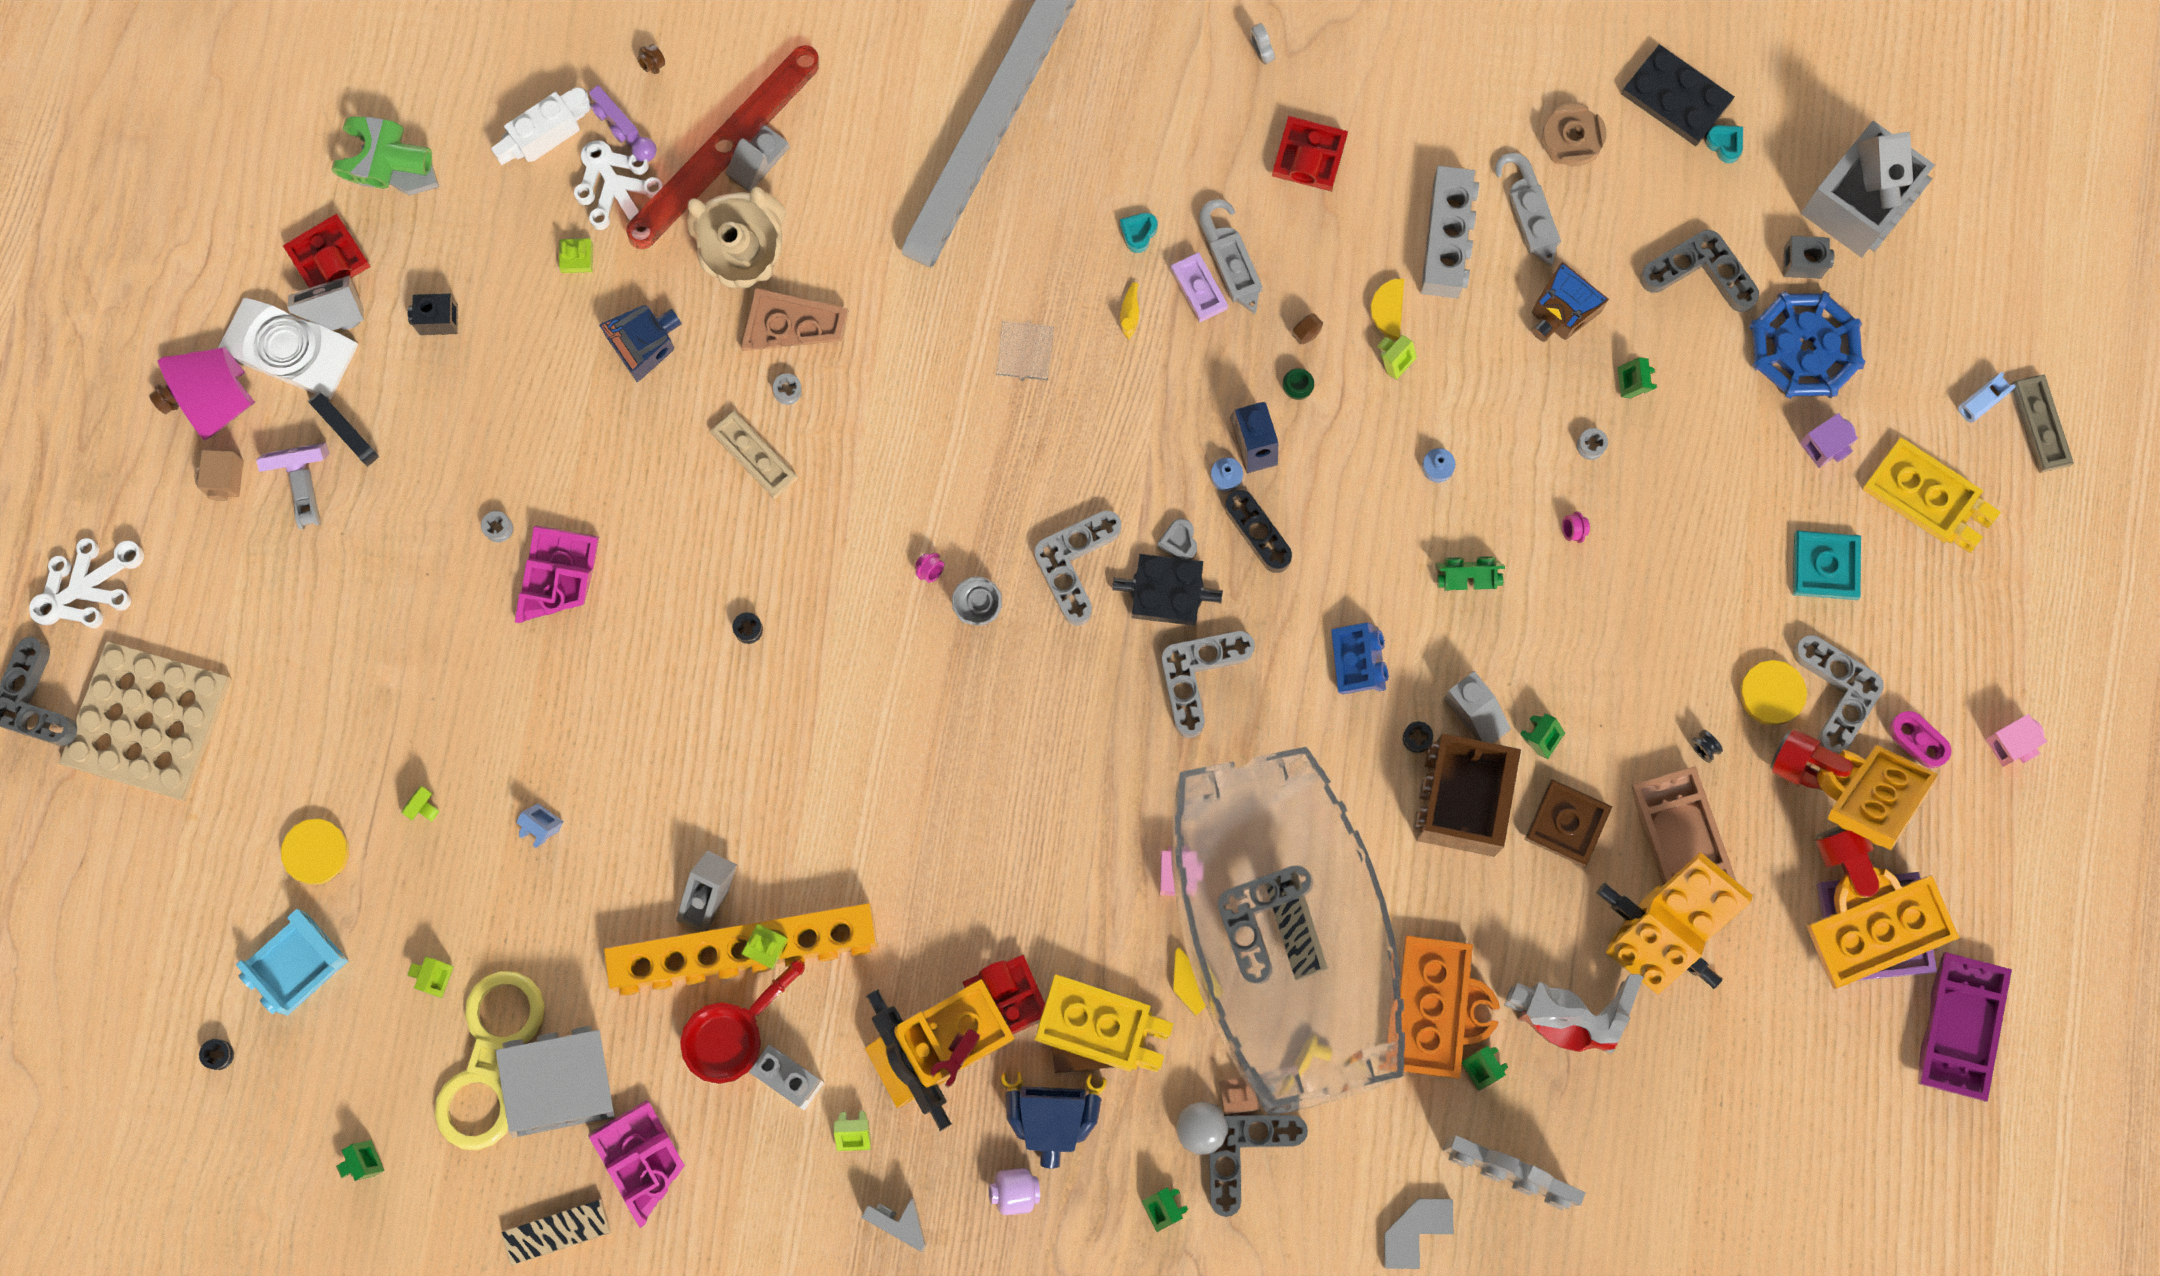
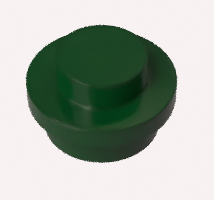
M1292 369L1283 378V390L1292 399H1305L1313 392L1314 378L1305 369Z

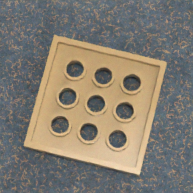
M106 641L75 721L77 725L76 737L70 744L66 745L59 764L186 802L232 679L222 674ZM126 674H133L135 677L133 686L122 690L120 687L122 677ZM159 682L164 683V694L159 698L153 699L150 695L152 686ZM188 691H193L196 697L194 703L189 707H182L180 702L182 695ZM115 704H121L123 707L121 717L116 720H110L108 716L110 708ZM145 713H152V725L147 729H140V717ZM175 722H182L184 725L183 733L177 738H171L169 735L171 725ZM103 735H110L111 744L109 748L104 751H98L96 745L98 739ZM139 743L142 748L140 756L135 760H129L127 757L128 748L133 744ZM170 752L172 755L170 766L165 769H159L157 765L159 756Z

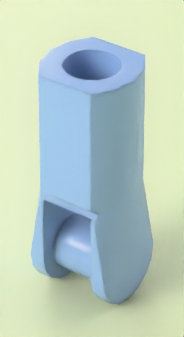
M2003 372L1999 373L1959 405V413L1968 422H1975L2016 387L2014 384L2010 385L2003 378L2005 375ZM1993 385L2000 395L1997 397L1989 387Z

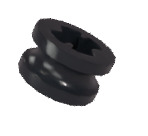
M749 612L741 613L733 621V633L740 642L752 644L761 638L763 625L755 614ZM749 621L751 625L753 622L756 623V626L752 628L753 634L748 636L745 632L740 634L739 631L744 628L742 623Z
M1417 721L1407 726L1402 740L1407 750L1413 753H1421L1429 748L1434 735L1428 724ZM1415 729L1420 730V734L1427 738V740L1421 742L1422 745H1416V741L1409 738V734L1413 735Z
M1702 730L1699 733L1700 737L1691 739L1690 744L1699 757L1710 763L1714 760L1713 755L1721 754L1723 748L1710 732Z
M211 1039L201 1046L199 1059L206 1068L223 1070L232 1063L234 1050L224 1040ZM218 1045H220L219 1051L224 1052V1056L222 1059H217L215 1064H213L214 1058H210L211 1050L216 1051Z

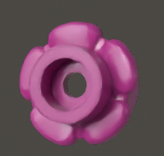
M1575 511L1574 514L1563 518L1562 531L1565 539L1582 543L1585 540V536H1588L1590 523L1586 517H1583L1581 512Z
M936 552L933 554L925 553L918 558L915 569L919 580L931 583L942 574L945 564L940 560V555Z

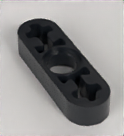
M320 391L308 400L309 404L367 467L379 458V455Z
M1236 490L1230 493L1225 504V511L1229 519L1267 570L1273 573L1285 571L1292 559V551L1289 545L1249 492ZM1234 500H1238L1240 503L1247 502L1245 511L1251 518L1247 520L1245 525L1242 524L1246 517L1240 509L1233 510ZM1257 523L1263 524L1267 528V536L1263 539L1253 538L1249 533L1252 525ZM1272 538L1275 539L1271 545L1277 554L1284 553L1283 563L1281 564L1277 560L1270 561L1272 552L1268 546L1264 550L1260 548L1267 545Z

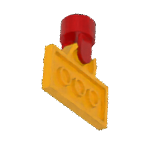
M1796 729L1789 730L1770 766L1772 773L1798 786L1802 784L1808 788L1823 790L1829 797L1837 801L1830 811L1828 820L1838 824L1843 829L1853 831L1869 839L1876 845L1891 850L1934 785L1938 774L1878 745L1874 747L1867 759L1864 760L1855 753L1843 749L1841 754H1837L1820 746L1821 741ZM1814 764L1820 767V770L1817 771L1811 768V765Z
M1840 826L1816 836L1817 839L1814 841L1825 867L1841 864L1845 872L1835 889L1834 904L1836 913L1806 925L1833 989H1838L1959 939V935L1933 875L1925 876L1901 886L1896 876L1887 869L1872 866L1867 853L1874 850V847L1869 839L1853 831L1843 829Z

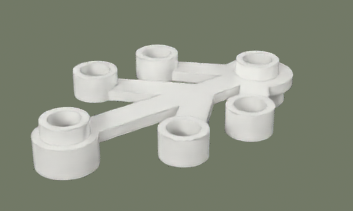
M603 141L589 142L581 152V159L586 166V171L582 184L575 188L574 195L579 204H591L595 198L593 188L600 172L605 182L597 209H594L589 216L592 226L597 230H603L609 226V213L615 196L631 222L630 233L634 241L640 245L652 243L657 236L655 225L649 218L641 216L626 190L646 194L651 199H658L664 193L662 182L654 177L644 181L615 174L611 166L628 168L633 173L641 175L648 170L649 163L647 159H644L641 167H634V163L638 161L634 155L626 156L613 153L609 145ZM598 151L601 152V155L598 158L591 157L593 153ZM650 186H659V189L657 191H649ZM583 191L590 192L586 198H580V193ZM597 216H605L602 222H595ZM641 225L647 226L644 232H638L637 228Z
M89 538L80 540L76 546L78 554L69 586L60 593L59 588L62 577L67 576L71 572L72 565L70 561L62 556L53 557L48 563L50 572L44 593L34 597L30 603L29 612L31 618L41 625L54 624L61 618L82 622L89 628L99 627L103 622V614L96 608L87 607L81 610L65 606L76 598L110 604L119 611L126 610L131 604V597L128 593L121 589L108 591L94 587L124 568L133 569L138 567L144 559L142 548L132 541H123L116 546L112 560L87 575L90 561L98 556L100 548L96 542ZM92 544L91 551L84 554L85 546ZM136 552L135 558L132 561H128V555ZM64 562L63 569L56 571L57 564ZM120 595H123V602L119 605H116V598ZM51 605V611L44 615L45 607ZM95 613V620L88 623V616Z

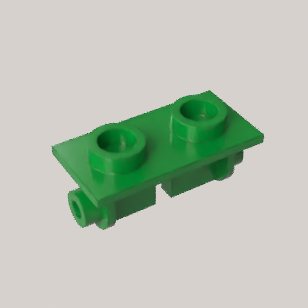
M1493 556L1477 557L1476 562H1464V558L1449 557L1444 558V563H1436L1439 571H1443V575H1437L1438 588H1444V591L1468 590L1467 578H1473L1474 590L1497 589V586H1503L1504 583L1503 573H1498V569H1505V565L1500 561H1496V557Z

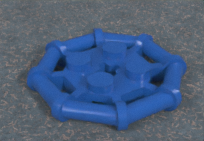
M1786 291L1777 294V299L1756 320H1752L1749 326L1753 336L1754 363L1752 366L1754 370H1759L1785 393L1787 398L1791 399L1793 396L1835 397L1838 395V390L1858 370L1864 368L1866 361L1862 357L1860 333L1862 322L1859 318L1855 319L1829 296V292L1788 294ZM1792 306H1816L1814 313L1807 311L1796 314ZM1825 309L1843 326L1835 328L1822 317L1823 310ZM1783 311L1787 320L1778 329L1769 326ZM1845 334L1848 336L1849 355L1840 352V336ZM1766 337L1773 339V344L1775 343V351L1771 356H1767ZM1800 340H1810L1813 343L1814 351L1807 349L1804 352L1801 350L1802 342ZM1835 362L1844 365L1832 379L1829 378L1826 371ZM1777 363L1791 375L1790 380L1776 369L1773 364ZM1804 376H1812L1811 378H1817L1819 383H1798V380Z

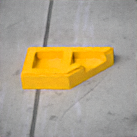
M1180 947L1175 950L1173 992L1196 1017L1221 993Z

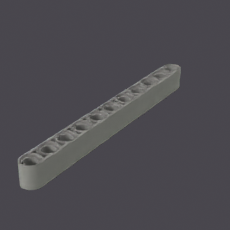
M1035 0L909 232L902 248L903 256L929 268L934 266L1076 0Z

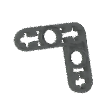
M1713 230L1702 231L1649 262L1640 276V283L1646 291L1658 293L1702 267L1733 310L1747 312L1754 307L1759 298V290L1723 238ZM1703 242L1706 244L1712 242L1714 244L1712 250L1709 248L1703 250L1701 248ZM1678 254L1685 255L1690 261V266L1687 268L1677 267L1674 264L1673 257ZM1715 256L1717 259L1714 263H1711L1712 258ZM1721 264H1727L1733 269L1734 275L1730 278L1721 277L1718 274L1717 267ZM1667 267L1668 271L1662 275L1660 282L1657 279L1652 281L1649 279L1652 272L1656 275ZM1737 279L1740 280L1737 286L1734 284L1732 288L1728 287L1735 283ZM1747 292L1750 295L1747 300H1739L1737 298L1739 293L1745 294Z
M34 637L24 638L17 644L0 682V727L57 746L68 745L77 734L75 721L59 713L30 705L49 660L50 649L47 644ZM31 650L36 651L34 656H29ZM23 665L30 667L29 671L23 669ZM24 675V686L20 690L15 691V680L19 676ZM6 710L12 711L17 715L16 718L13 719L7 716H3V713ZM38 714L39 720L37 725L33 729L28 730V719L32 715ZM50 724L63 727V731L55 733L49 730Z
M1290 866L1224 891L1219 897L1218 909L1243 978L1250 983L1263 984L1269 980L1273 971L1272 962L1255 914L1301 898L1311 891L1313 877L1302 866ZM1296 872L1300 877H1306V881L1301 883L1302 889L1297 890L1294 886L1284 888L1287 895L1283 897L1281 888L1275 881L1281 877V883L1291 882L1293 880L1292 874ZM1262 884H1271L1275 891L1273 899L1265 903L1260 902L1256 894L1257 889ZM1249 889L1250 898L1256 905L1254 908L1250 909V903L1246 902L1238 906L1239 912L1234 913L1231 909L1226 910V905L1230 903L1229 898L1231 896H1234L1237 900L1247 898L1244 891ZM1242 927H1250L1254 932V940L1248 946H1241L1236 940V934ZM1259 947L1261 952H1255L1254 956L1258 963L1265 964V968L1260 970L1261 976L1257 978L1255 974L1248 973V969L1252 967L1250 956L1246 955L1242 958L1241 953L1251 952Z
M1294 1115L1224 1116L1228 1128L1234 1130V1134L1227 1138V1147L1234 1145L1235 1153L1230 1151L1209 1153L1210 1204L1216 1214L1223 1217L1232 1216L1241 1207L1240 1148L1298 1146L1304 1142L1308 1133L1307 1125L1303 1119ZM1257 1121L1265 1124L1268 1130L1267 1137L1259 1142L1251 1139L1248 1133L1249 1126ZM1271 1121H1278L1277 1128H1286L1289 1122L1293 1121L1295 1127L1301 1128V1134L1295 1136V1141H1290L1287 1134H1278L1279 1142H1272L1274 1129ZM1223 1156L1231 1158L1235 1165L1234 1172L1226 1177L1219 1175L1215 1169L1217 1159ZM1215 1180L1221 1182L1236 1181V1188L1228 1186L1229 1197L1235 1198L1236 1201L1235 1204L1229 1206V1211H1223L1222 1205L1216 1204V1198L1222 1197L1223 1191L1222 1186L1215 1188Z

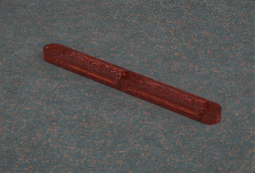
M807 45L797 47L631 219L627 225L626 232L629 243L633 247L647 249L652 246L685 212L689 201L693 198L697 199L726 169L741 138L750 142L764 125L767 126L817 73L820 65L819 55L813 47ZM806 55L812 57L814 63L809 67H801L798 65L797 60L801 56ZM722 140H728L733 144V147L730 151L724 153L716 149L717 143ZM638 227H646L650 230L649 236L643 240L634 238L632 234Z

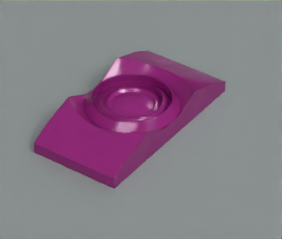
M1947 952L1942 954L1931 991L1928 1026L1920 1049L1919 1085L1984 1102L1988 1101L2012 969Z

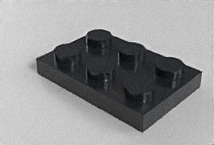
M1660 44L1621 92V95L1696 147L1735 97Z

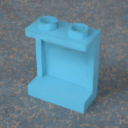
M300 909L292 912L287 917L290 923L247 961L240 960L236 963V966L241 970V973L238 975L239 978L251 990L256 988L263 997L260 999V1002L272 1014L277 1012L288 1016L349 961L308 913Z

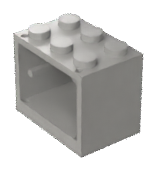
M1875 121L1868 125L1817 188L1801 212L1804 217L1861 258L1869 249L1873 252L1877 250L1933 178L1928 176V174L1935 166V164L1911 148L1912 185L1899 187L1902 206L1882 209L1880 191L1867 192L1865 190L1857 142L1892 134Z
M592 1026L572 1029V1035L558 1037V1033H548L537 1036L538 1042L525 1044L523 1039L512 1040L502 1043L503 1049L496 1050L508 1130L512 1138L614 1118L600 1030L593 1031Z

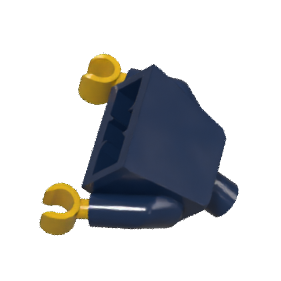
M1017 1071L1018 1080L1012 1085L1007 1083V1074L1004 1072L1001 1080L1004 1087L1008 1090L1005 1093L1006 1119L1017 1138L1025 1140L1026 1149L1040 1151L1041 1167L1049 1169L1060 1167L1061 1152H1074L1076 1143L1085 1141L1098 1123L1102 1101L1099 1095L1106 1087V1078L1103 1077L1102 1087L1098 1089L1093 1088L1090 1084L1092 1074L1086 1080V1089L1022 1086L1023 1078L1019 1071Z

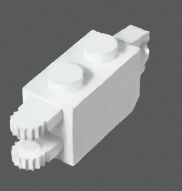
M580 87L572 88V91L569 90L562 96H559L555 91L504 125L507 132L501 136L502 140L491 148L500 164L503 165L514 158L519 160L523 157L527 162L535 161L580 131L576 121L585 116V113L588 114L592 105L590 99L587 98L586 90Z

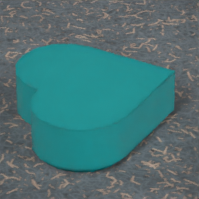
M1716 125L1711 127L1705 137L1706 146L1710 150L1716 151L1718 158L1724 163L1736 162L1743 151V126Z
M1141 213L1119 219L1127 248L1134 253L1145 251L1149 246L1150 238L1158 230L1156 217L1150 213Z

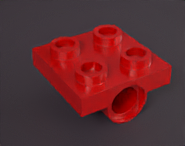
M1288 116L1272 171V177L1332 192L1348 131Z
M337 213L283 245V248L309 288L348 275L351 279L371 267Z
M1024 955L1007 962L1003 960L992 963L980 970L978 975L962 982L964 988L982 979L1012 1034L1040 1022L1045 1002Z

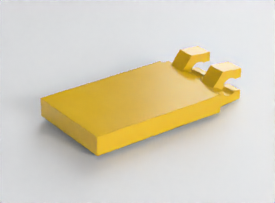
M1900 437L1862 489L1944 544L1946 542L1951 544L1954 541L1957 546L1970 554L1983 538L1982 535L1966 525L1970 517L1972 516L1974 521L1989 529L2001 513V511L1980 497L1984 490L1902 437Z
M1055 974L1034 1040L1128 1072L1132 1069L1136 1070L1137 1066L1158 1072V1069L1162 1067L1165 1055L1143 1048L1145 1038L1148 1034L1149 1036L1166 1041L1171 1036L1174 1023L1152 1016L1153 1012H1150V1005Z

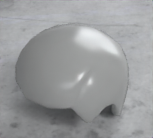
M970 577L957 585L952 594V609L963 623L977 626L987 625L997 618L1002 608L1001 591L993 581L983 577Z
M1198 1102L1190 1104L1180 1113L1176 1131L1179 1141L1185 1149L1197 1155L1213 1153L1222 1146L1228 1132V1124L1220 1107L1209 1102Z

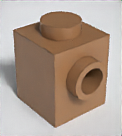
M201 450L200 466L195 469L194 474L197 488L207 495L208 499L215 501H227L228 497H239L243 460L233 451Z

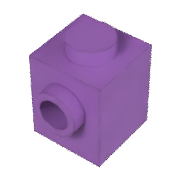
M1838 413L1809 432L1800 444L1817 467L1820 468L1832 459H1835L1838 463L1853 452L1850 447L1858 437L1855 435L1856 431L1853 425L1847 419H1843Z

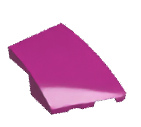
M226 347L165 356L157 360L175 400L204 441L211 438L255 403L237 380L245 371Z
M538 525L533 527L529 558L526 560L522 591L518 597L515 623H522L533 618L550 615L585 604L594 569L599 536Z
M648 1099L588 1134L590 1141L603 1161L639 1228L646 1224L647 1218L659 1200L663 1199L669 1185L677 1178L685 1166Z

